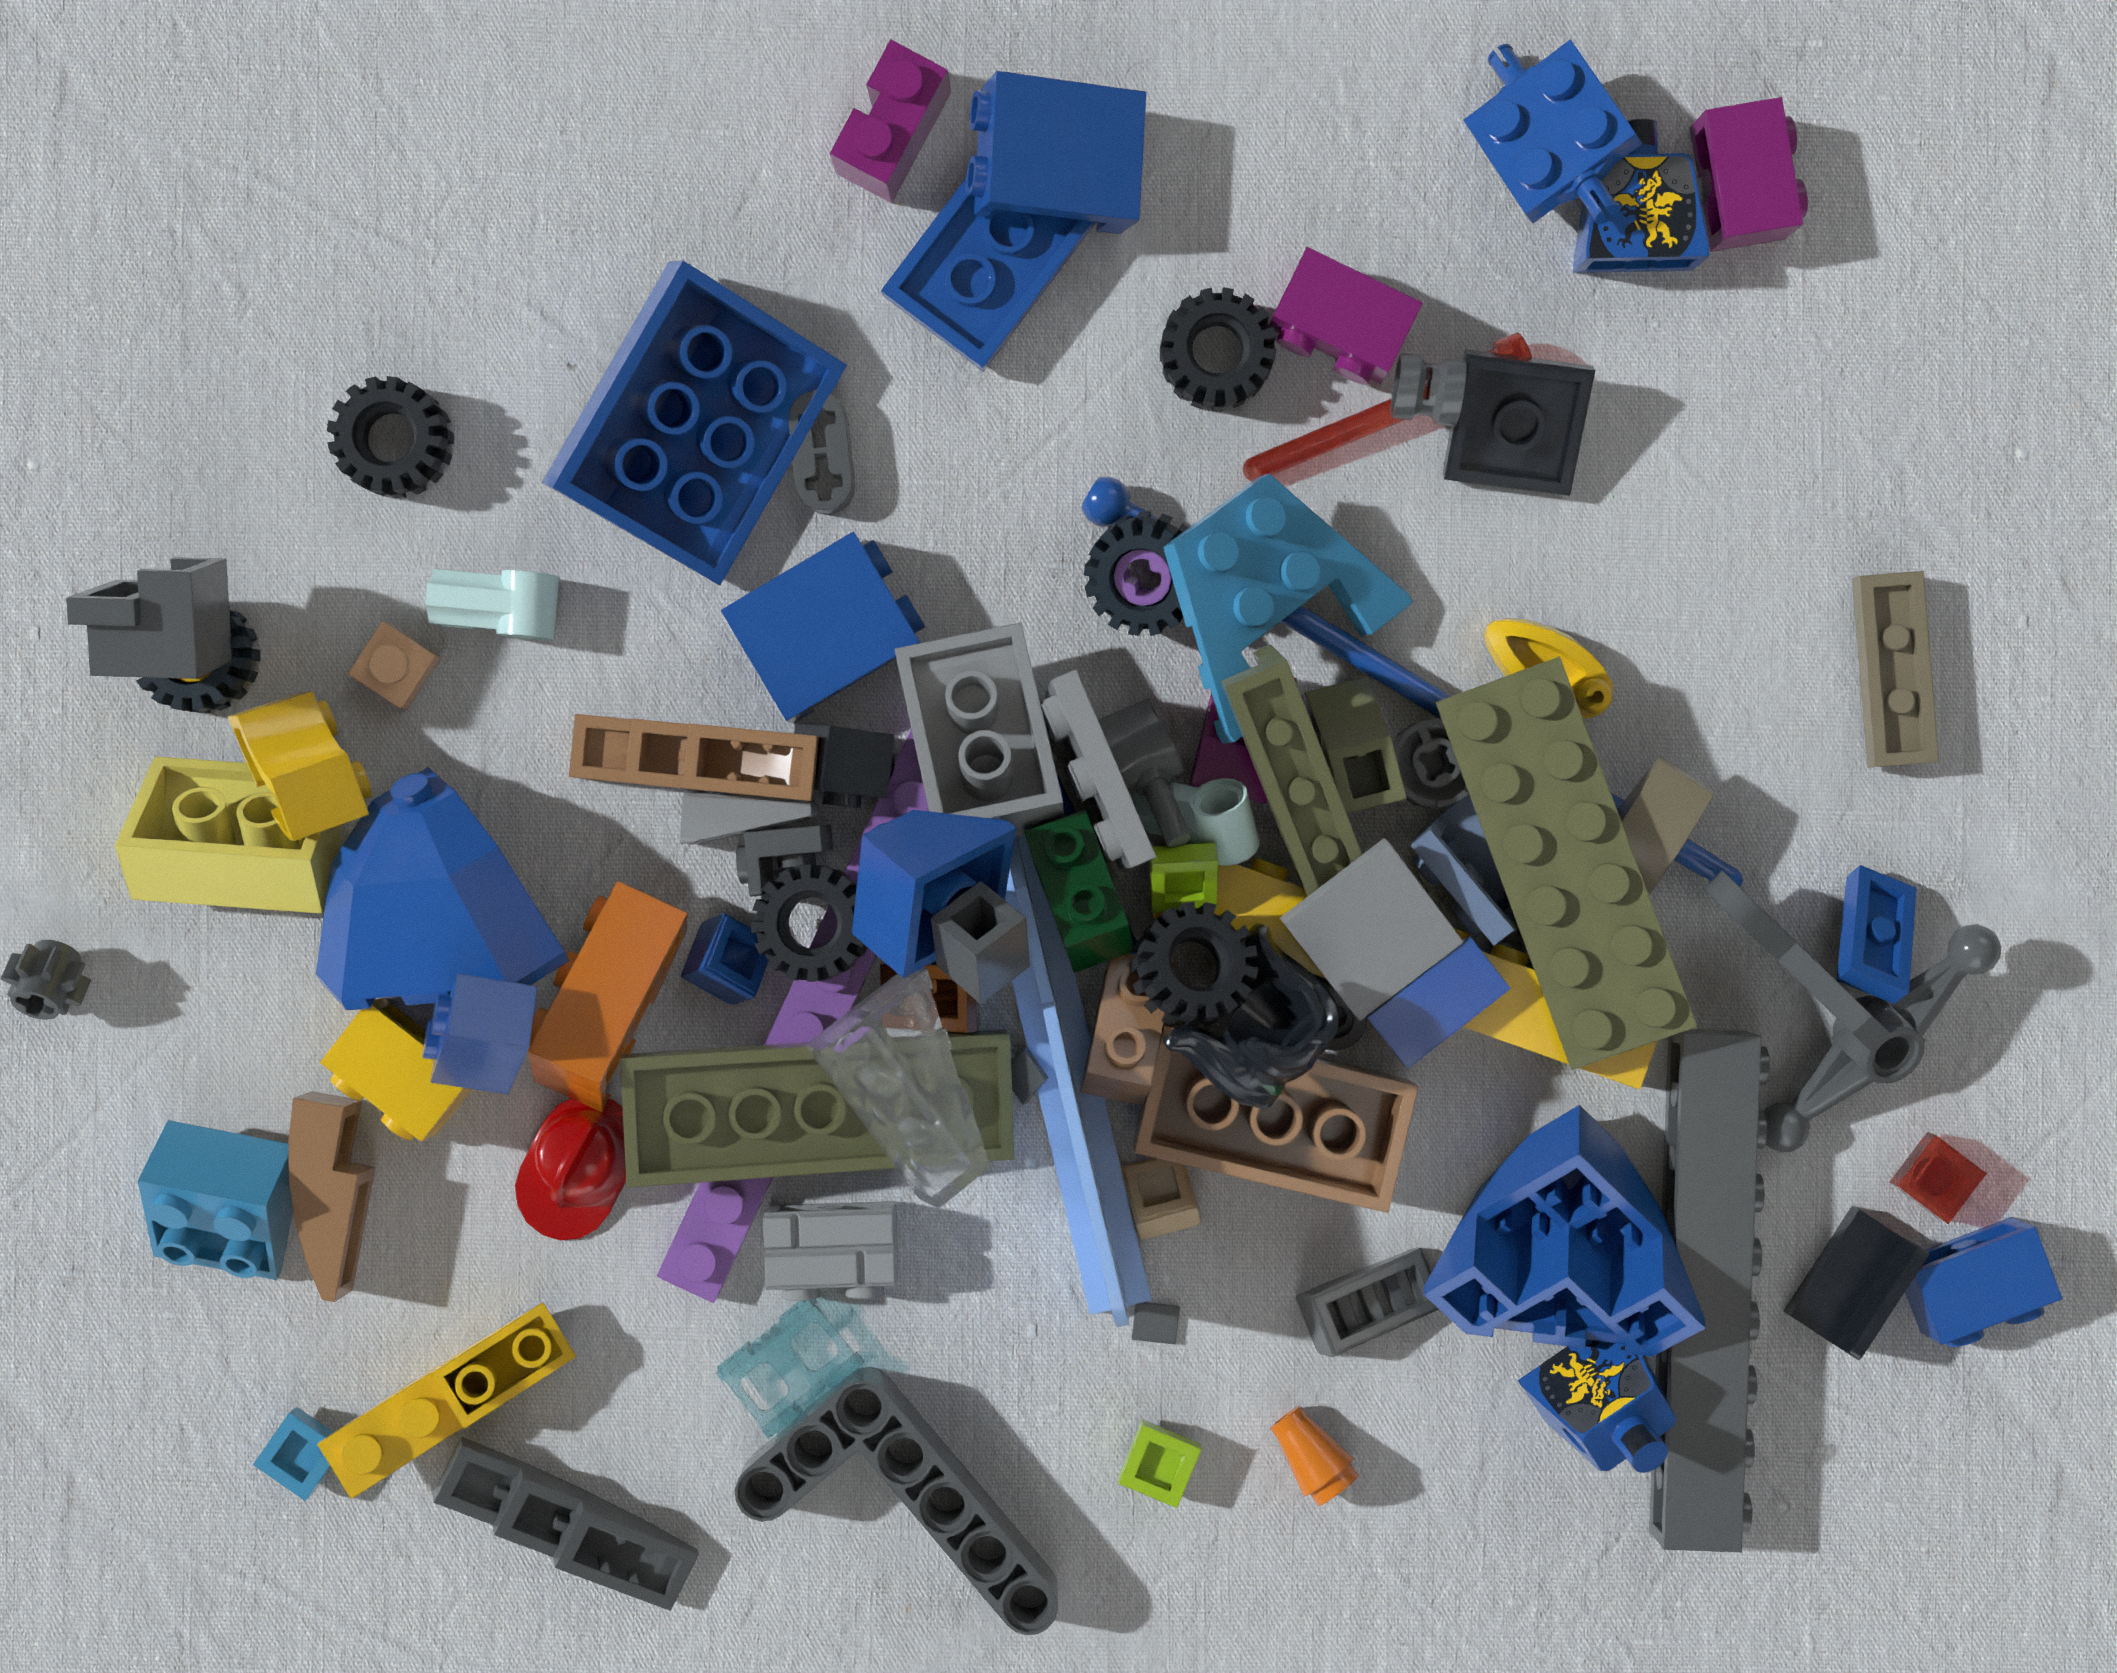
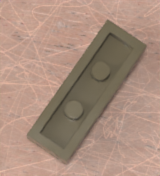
M1924 571L1863 575L1852 578L1867 768L1939 762Z

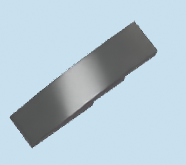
M462 1436L433 1492L435 1504L493 1525L495 1536L553 1557L555 1568L671 1611L699 1556L698 1549L646 1520L574 1484Z

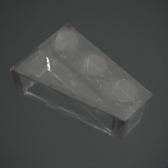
M921 968L905 978H902L897 973L805 1046L920 1200L939 1209L989 1169L990 1164L966 1089L961 1087L950 1052L952 1045L946 1028L942 1027L931 989L934 988L928 970Z

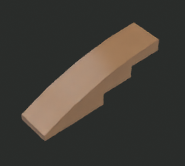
M575 714L569 777L813 801L819 736Z

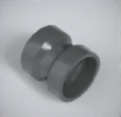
M1401 353L1397 362L1393 383L1391 418L1411 420L1417 415L1430 416L1436 424L1456 426L1464 398L1466 361L1445 359L1438 365L1426 363L1420 355ZM1427 380L1426 389H1425V397H1424V399H1423L1424 388H1425V381Z

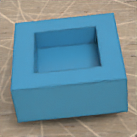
M296 1407L288 1413L253 1465L306 1501L313 1495L331 1469L317 1444L334 1432Z

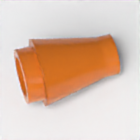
M1300 1405L1285 1414L1270 1427V1430L1278 1439L1303 1497L1310 1494L1318 1506L1330 1501L1359 1477L1351 1465L1355 1458L1308 1417Z

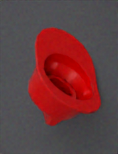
M570 1098L558 1104L542 1123L520 1166L515 1183L517 1206L526 1223L541 1235L560 1241L580 1239L598 1229L610 1214L626 1183L623 1107L615 1100L609 1099L602 1113Z

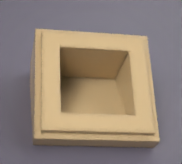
M1151 1158L1121 1167L1140 1239H1150L1194 1227L1201 1223L1186 1165Z

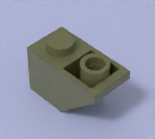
M1367 676L1305 692L1312 726L1346 813L1349 814L1407 799L1391 735Z

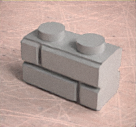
M896 1201L769 1205L763 1215L766 1290H782V1299L804 1301L821 1297L820 1288L846 1287V1297L866 1299L883 1296L884 1286H895L899 1272Z

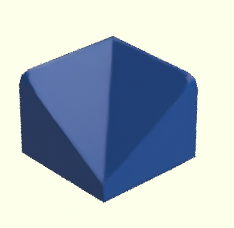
M723 913L701 923L680 977L720 1000L735 1005L756 997L769 960L765 954H759L755 944L759 943L757 934L752 933L750 927Z

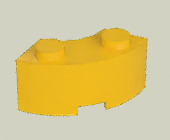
M313 691L299 692L227 716L256 786L267 785L268 789L274 794L278 808L271 810L272 816L290 840L296 841L369 815L364 799L372 797V791L365 770L358 760L350 763L347 752L341 749L334 739V736L338 735V731L330 707L325 700L317 702Z

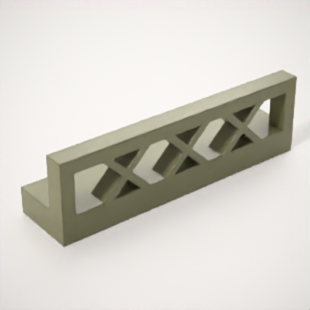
M1272 645L1253 652L1258 664L1257 666L1221 681V684L1305 896L1308 897L1359 858L1362 852L1288 661Z

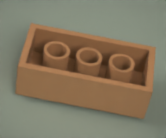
M1164 1022L1151 1088L1143 1106H1141L1132 1142L1134 1153L1389 1213L1418 1092V1085L1407 1078L1318 1058L1312 1069L1307 1073L1285 1084L1282 1094L1277 1097L1271 1107L1260 1109L1242 1105L1219 1090L1186 1056L1166 1048L1163 1043L1164 1036L1180 1026V1024L1174 1023L1169 1025ZM1210 1032L1220 1038L1222 1036V1034Z

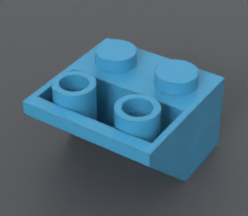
M168 1120L138 1179L153 1256L163 1258L165 1261L179 1266L195 1264L225 1270L229 1274L240 1278L257 1276L278 1280L282 1271L293 1215L289 1185L288 1143Z

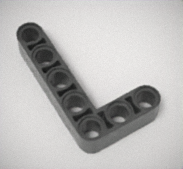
M862 1367L848 1373L756 1451L746 1462L734 1490L735 1500L741 1512L747 1517L763 1522L772 1521L783 1515L859 1450L1008 1627L1016 1633L1036 1635L1048 1629L1054 1622L1058 1611V1584L1052 1569L894 1382L881 1370L872 1367ZM856 1389L871 1390L880 1399L881 1409L871 1415L859 1414L851 1408L848 1402V1395ZM812 1430L824 1433L832 1443L831 1452L822 1456L809 1454L800 1443V1435ZM899 1438H909L919 1444L923 1455L913 1463H902L892 1456L889 1451V1445ZM760 1472L772 1473L781 1481L783 1492L772 1497L761 1495L755 1490L751 1477ZM950 1487L962 1495L964 1503L955 1511L946 1512L939 1510L933 1505L930 1495L939 1488ZM990 1536L1002 1542L1006 1550L998 1558L986 1560L977 1556L972 1550L971 1545L981 1537ZM1031 1585L1041 1589L1047 1598L1037 1607L1026 1608L1015 1602L1012 1595L1017 1589Z

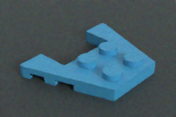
M1269 473L1257 477L1163 547L1186 628L1192 627L1202 659V664L1198 666L1204 690H1211L1219 720L1213 722L1217 735L1223 744L1237 741L1242 737L1221 681L1250 669L1242 655V651L1327 585H1329L1360 636L1375 633L1413 603V600L1406 591Z

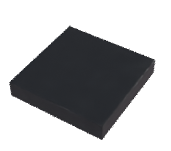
M1465 349L1463 361H1466L1464 398L1458 423L1450 428L1442 472L1444 480L1570 496L1596 371L1594 367L1584 364Z

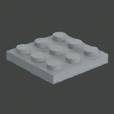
M1075 669L1052 679L1045 693L1046 699L1043 700L1044 704H1041L1045 726L1053 744L1065 741L1073 761H1070V764L1064 770L1078 803L1088 799L1091 802L1099 823L1092 825L1104 860H1115L1118 868L1122 869L1132 868L1155 858L1154 850L1077 670Z

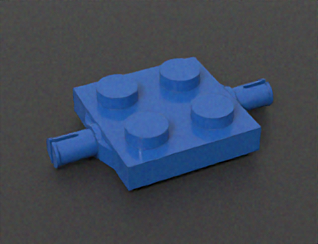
M1571 39L1537 65L1525 69L1510 44L1498 46L1497 48L1509 64V67L1506 68L1494 50L1488 56L1487 61L1505 86L1501 88L1496 96L1463 121L1532 223L1538 221L1559 204L1575 200L1579 197L1596 224L1608 222L1609 219L1598 205L1597 200H1601L1612 217H1615L1619 212L1620 206L1615 202L1602 183V180L1605 179L1618 161L1643 143Z

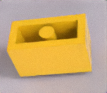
M385 997L375 999L370 1009H361L319 1062L333 1073L330 1081L338 1090L356 1101H362L363 1098L367 1099L384 1113L380 1118L382 1123L393 1133L409 1141L415 1137L422 1142L437 1135L472 1090L430 1083L434 1060L422 1058L426 1029Z

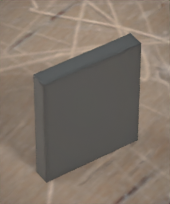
M1028 1048L1023 1049L1011 1063L1012 1090L1022 1105L1027 1104L1049 1077Z
M1151 1302L1135 1304L1132 1340L1176 1345L1180 1306Z

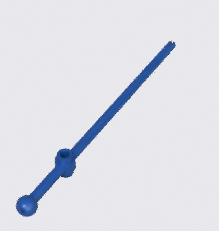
M1099 477L1081 506L1085 517L1091 523L1100 527L1114 526L1120 518L1129 514L1131 518H1136L1140 512H1147L1129 501L1131 495L1127 487L1120 480L1113 477ZM1301 605L1280 621L1421 708L1441 718L1436 702L1451 697V695ZM1611 792L1615 806L1618 809L1624 800ZM1689 839L1686 840L1674 859L1709 881L1723 870L1739 887L1742 886V874L1736 868Z

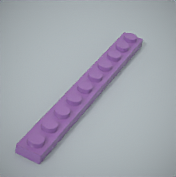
M910 730L894 765V772L889 781L888 797L878 799L862 835L871 831L877 825L887 823L911 810L929 811L912 730ZM862 836L844 872L850 875L849 878L854 883H857ZM830 905L809 948L817 949L823 947L835 935L837 917ZM868 948L864 956L859 957L855 962L856 965L834 978L815 982L794 980L764 1045L838 1040L877 955ZM774 1177L699 1183L656 1277L714 1303L723 1288Z

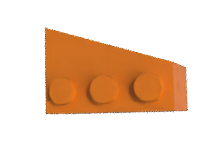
M619 881L616 882L608 898L601 895L596 898L583 925V930L589 932L579 954L569 951L567 953L569 961L560 966L557 971L553 985L560 988L555 1000L549 1011L540 1007L534 1014L530 1047L528 1049L534 1082L595 1110L604 1112L611 1097V1094L606 1093V1088L620 1063V1054L631 1053L637 1041L632 1037L649 1004H654L687 933V912Z

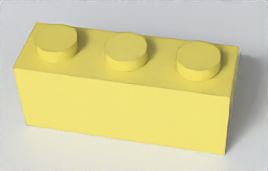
M154 756L114 846L131 900L323 914L331 862L341 846L342 824L292 841L283 833L272 816L271 810L278 808L274 794L268 789L267 785L256 786L246 763Z

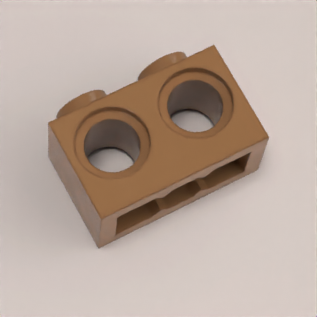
M1126 954L1108 961L1080 1092L1143 1106L1152 1084L1164 1024L1161 1019L1165 1013L1158 1008L1151 1014L1143 1006L1150 999L1145 992L1137 996L1133 984L1139 980L1138 974H1130V962L1137 955ZM1171 963L1172 970L1174 972L1175 963Z

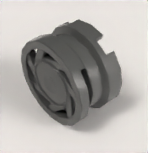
M1432 718L1412 723L1396 735L1393 740V746L1407 797L1406 801L1416 806L1439 808L1456 804L1469 795L1441 718Z

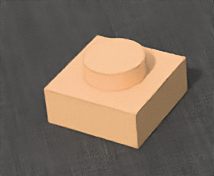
M382 621L348 672V675L400 709L408 710L442 657L390 623Z

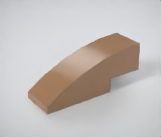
M311 1091L293 1098L288 1138L289 1185L295 1225L309 1271L321 1299L336 1302L353 1291L375 1167L351 1162L362 1101Z

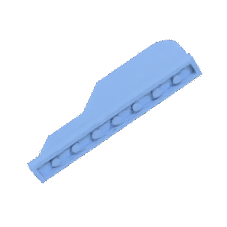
M1025 835L1017 836L1014 839L1005 901L1026 917L1030 967L1013 979L1012 985L1027 1048L1049 1077L1038 1090V1096L1089 1313L1092 1315L1111 1310L1116 1328L1129 1325L1127 1306L1152 1301L1105 1098L1080 1092L1091 1038L1076 974L1073 973L1033 864Z

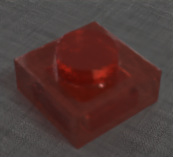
M1927 1132L1889 1183L1939 1221L1949 1224L1987 1173L1940 1137Z

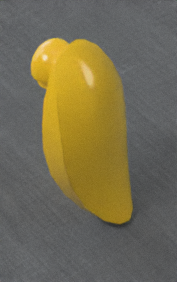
M1506 617L1493 620L1486 626L1483 634L1486 648L1495 664L1505 676L1560 656L1582 717L1593 718L1609 708L1613 699L1612 681L1599 661L1574 638L1551 626L1527 619Z

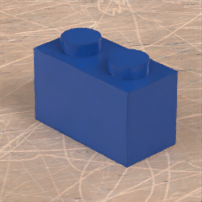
M457 973L450 995H437L432 1020L429 1019L422 1058L434 1060L430 1083L509 1094L530 1046L538 986Z
M2013 1217L1925 1249L1929 1252V1256L1905 1291L1920 1333L1941 1345L1946 1344L1948 1347H1960L1974 1343L1984 1337L1983 1329L2004 1321L2008 1324H2021L2037 1319L2044 1314V1306L2063 1299L2036 1227Z

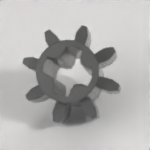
M40 940L34 946L26 944L22 954L12 953L1 976L2 981L11 984L7 995L10 997L12 1005L19 1012L42 1020L56 1018L59 1013L66 1015L70 1005L81 1006L91 983V979L82 975L86 964L81 962L80 954L71 946L55 940Z

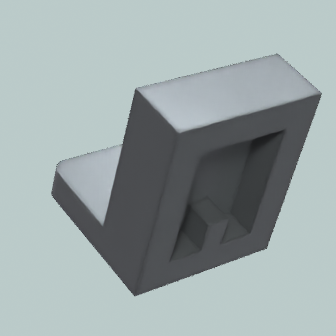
M831 825L743 833L744 845L738 846L736 851L738 878L741 884H748L750 897L763 896L765 891L762 888L768 881H774L771 856H777L778 868L816 865L815 852L833 850Z

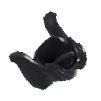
M1256 923L1249 929L1251 935L1244 940L1246 947L1256 945L1258 957L1252 960L1251 963L1258 967V971L1265 979L1250 992L1241 1006L1232 1014L1227 1029L1221 1038L1197 1026L1180 1025L1164 1036L1163 1043L1168 1050L1180 1052L1186 1056L1211 1083L1237 1103L1263 1109L1273 1105L1277 1097L1282 1094L1286 1083L1303 1076L1312 1069L1319 1056L1325 1052L1330 1041L1337 1034L1339 1011L1335 999L1328 989L1311 972L1283 952L1273 942L1269 927Z

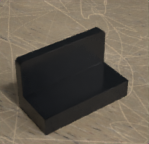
M1851 1206L1783 1312L1853 1358L1860 1360L1928 1258L1929 1252L1918 1244L1901 1237L1860 1209Z

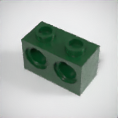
M1086 810L1024 831L1033 864L1073 973L1132 953L1134 945L1130 927Z

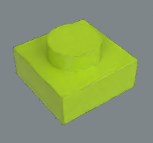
M1215 843L1186 844L1175 848H1169L1168 846L1152 847L1156 855L1155 858L1150 860V901L1152 913L1165 912L1172 907L1176 910L1183 903L1193 901L1195 908H1199L1205 902L1216 904L1215 909H1217L1218 857Z
M1142 1419L1118 1475V1484L1178 1508L1202 1450L1201 1444Z

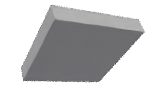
M1385 838L1280 917L1359 1021L1463 943V940Z

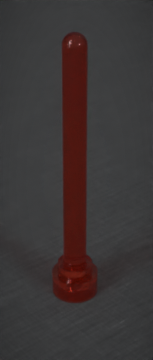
M1519 332L1494 341L1493 349L1487 351L1490 353L1533 358L1526 341ZM1425 384V388H1424L1423 399H1424V397H1425L1426 384ZM1388 399L1249 457L1243 464V475L1249 481H1253L1257 477L1268 473L1275 475L1404 420L1391 418V399Z

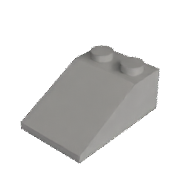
M1021 622L894 649L930 812L1007 820L1016 827L1015 837L1024 835L1026 830L1064 817L1063 799Z

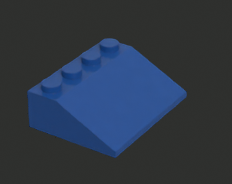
M684 260L670 261L542 483L720 586L847 364ZM815 390V395L809 402L804 414L799 416L798 424L790 436L789 411L794 401L802 394Z

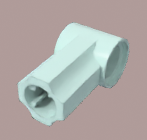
M433 569L430 581L427 583L425 599L428 623L441 625L442 627L496 630L497 635L554 641L560 577L546 573L520 570H502V575Z
M1221 778L1211 780L1198 788L1175 782L1169 784L1192 835L1188 842L1195 844L1215 843L1218 865L1223 866L1239 864L1248 860L1257 852L1260 846L1259 835L1248 792L1242 782L1235 779ZM1133 793L1132 801L1145 832L1163 836L1146 797Z

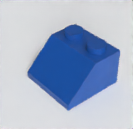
M911 810L887 823L879 824L871 831L863 834L852 934L902 978L936 961L931 924L932 916L980 881L1005 900L1016 827L1007 820Z

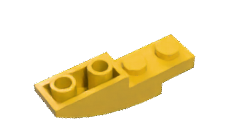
M542 1302L380 1401L375 1407L319 1441L317 1445L350 1499H353L458 1430L470 1426L576 1358L577 1355L548 1308Z

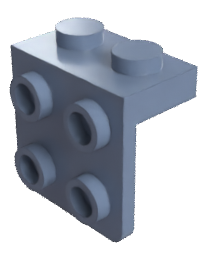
M1467 795L1456 804L1448 807L1418 832L1410 845L1417 853L1412 858L1419 872L1430 884L1437 887L1442 883L1458 902L1454 905V910L1464 926L1475 936L1484 933L1490 942L1495 945L1514 931L1517 922L1471 797Z

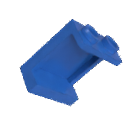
M996 71L982 86L981 91L976 90L974 92L970 106V129L978 131L977 156L972 155L968 163L966 191L968 195L975 196L974 215L988 217L994 210H1006L1097 222V232L1122 234L1140 220L1146 92Z
M853 531L721 609L722 614L777 707L789 723L794 724L813 713V708L895 660V648L920 643L915 633L926 626L908 596L904 595L895 600L885 584L883 578L893 573L874 539L862 545Z

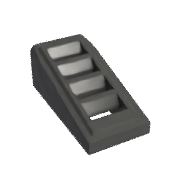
M1420 1247L1413 1248L1296 1295V1300L1306 1326L1320 1355L1335 1357L1439 1310L1423 1295L1424 1285L1431 1272ZM1402 1270L1405 1271L1416 1302L1409 1305L1405 1301L1395 1273ZM1377 1281L1381 1282L1392 1310L1386 1314L1383 1313L1372 1285ZM1355 1291L1368 1320L1360 1324L1348 1294ZM1333 1302L1343 1328L1342 1331L1337 1332L1327 1307V1304Z

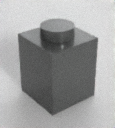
M982 881L931 917L937 967L980 1004L1030 967L1026 917Z

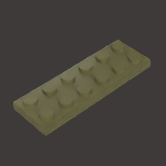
M1560 656L1437 701L1438 711L1571 1070L1698 1027Z
M1006 1029L968 1033L958 1032L620 1054L627 1188L1015 1160L1010 1033Z

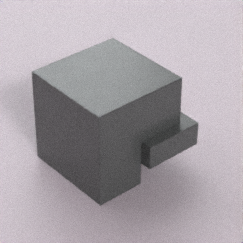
M174 557L170 559L171 570L140 569L137 570L138 580L116 579L66 597L68 625H87L90 676L197 679L231 662L227 558Z

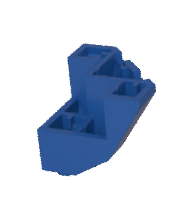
M429 767L419 773L409 774L400 778L392 785L390 790L373 799L367 807L369 815L360 818L331 862L316 975L323 986L345 1010L370 1009L374 999L401 996L405 1005L436 1003L438 994L450 995L457 973L532 985L569 961L562 946L498 845L457 792Z
M1580 1105L1528 1135L1480 1186L1424 1285L1423 1295L1465 1334L1493 1337L1494 1328L1533 1333V1342L1585 1348L1586 1340L1625 1344L1626 1354L1653 1357L1706 1329L1704 1315L1660 1206L1621 1145Z

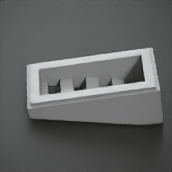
M686 793V796H682L680 844L696 845L742 835L746 832H756L806 821L810 817L817 816L818 803H814L815 800L804 801L774 797Z

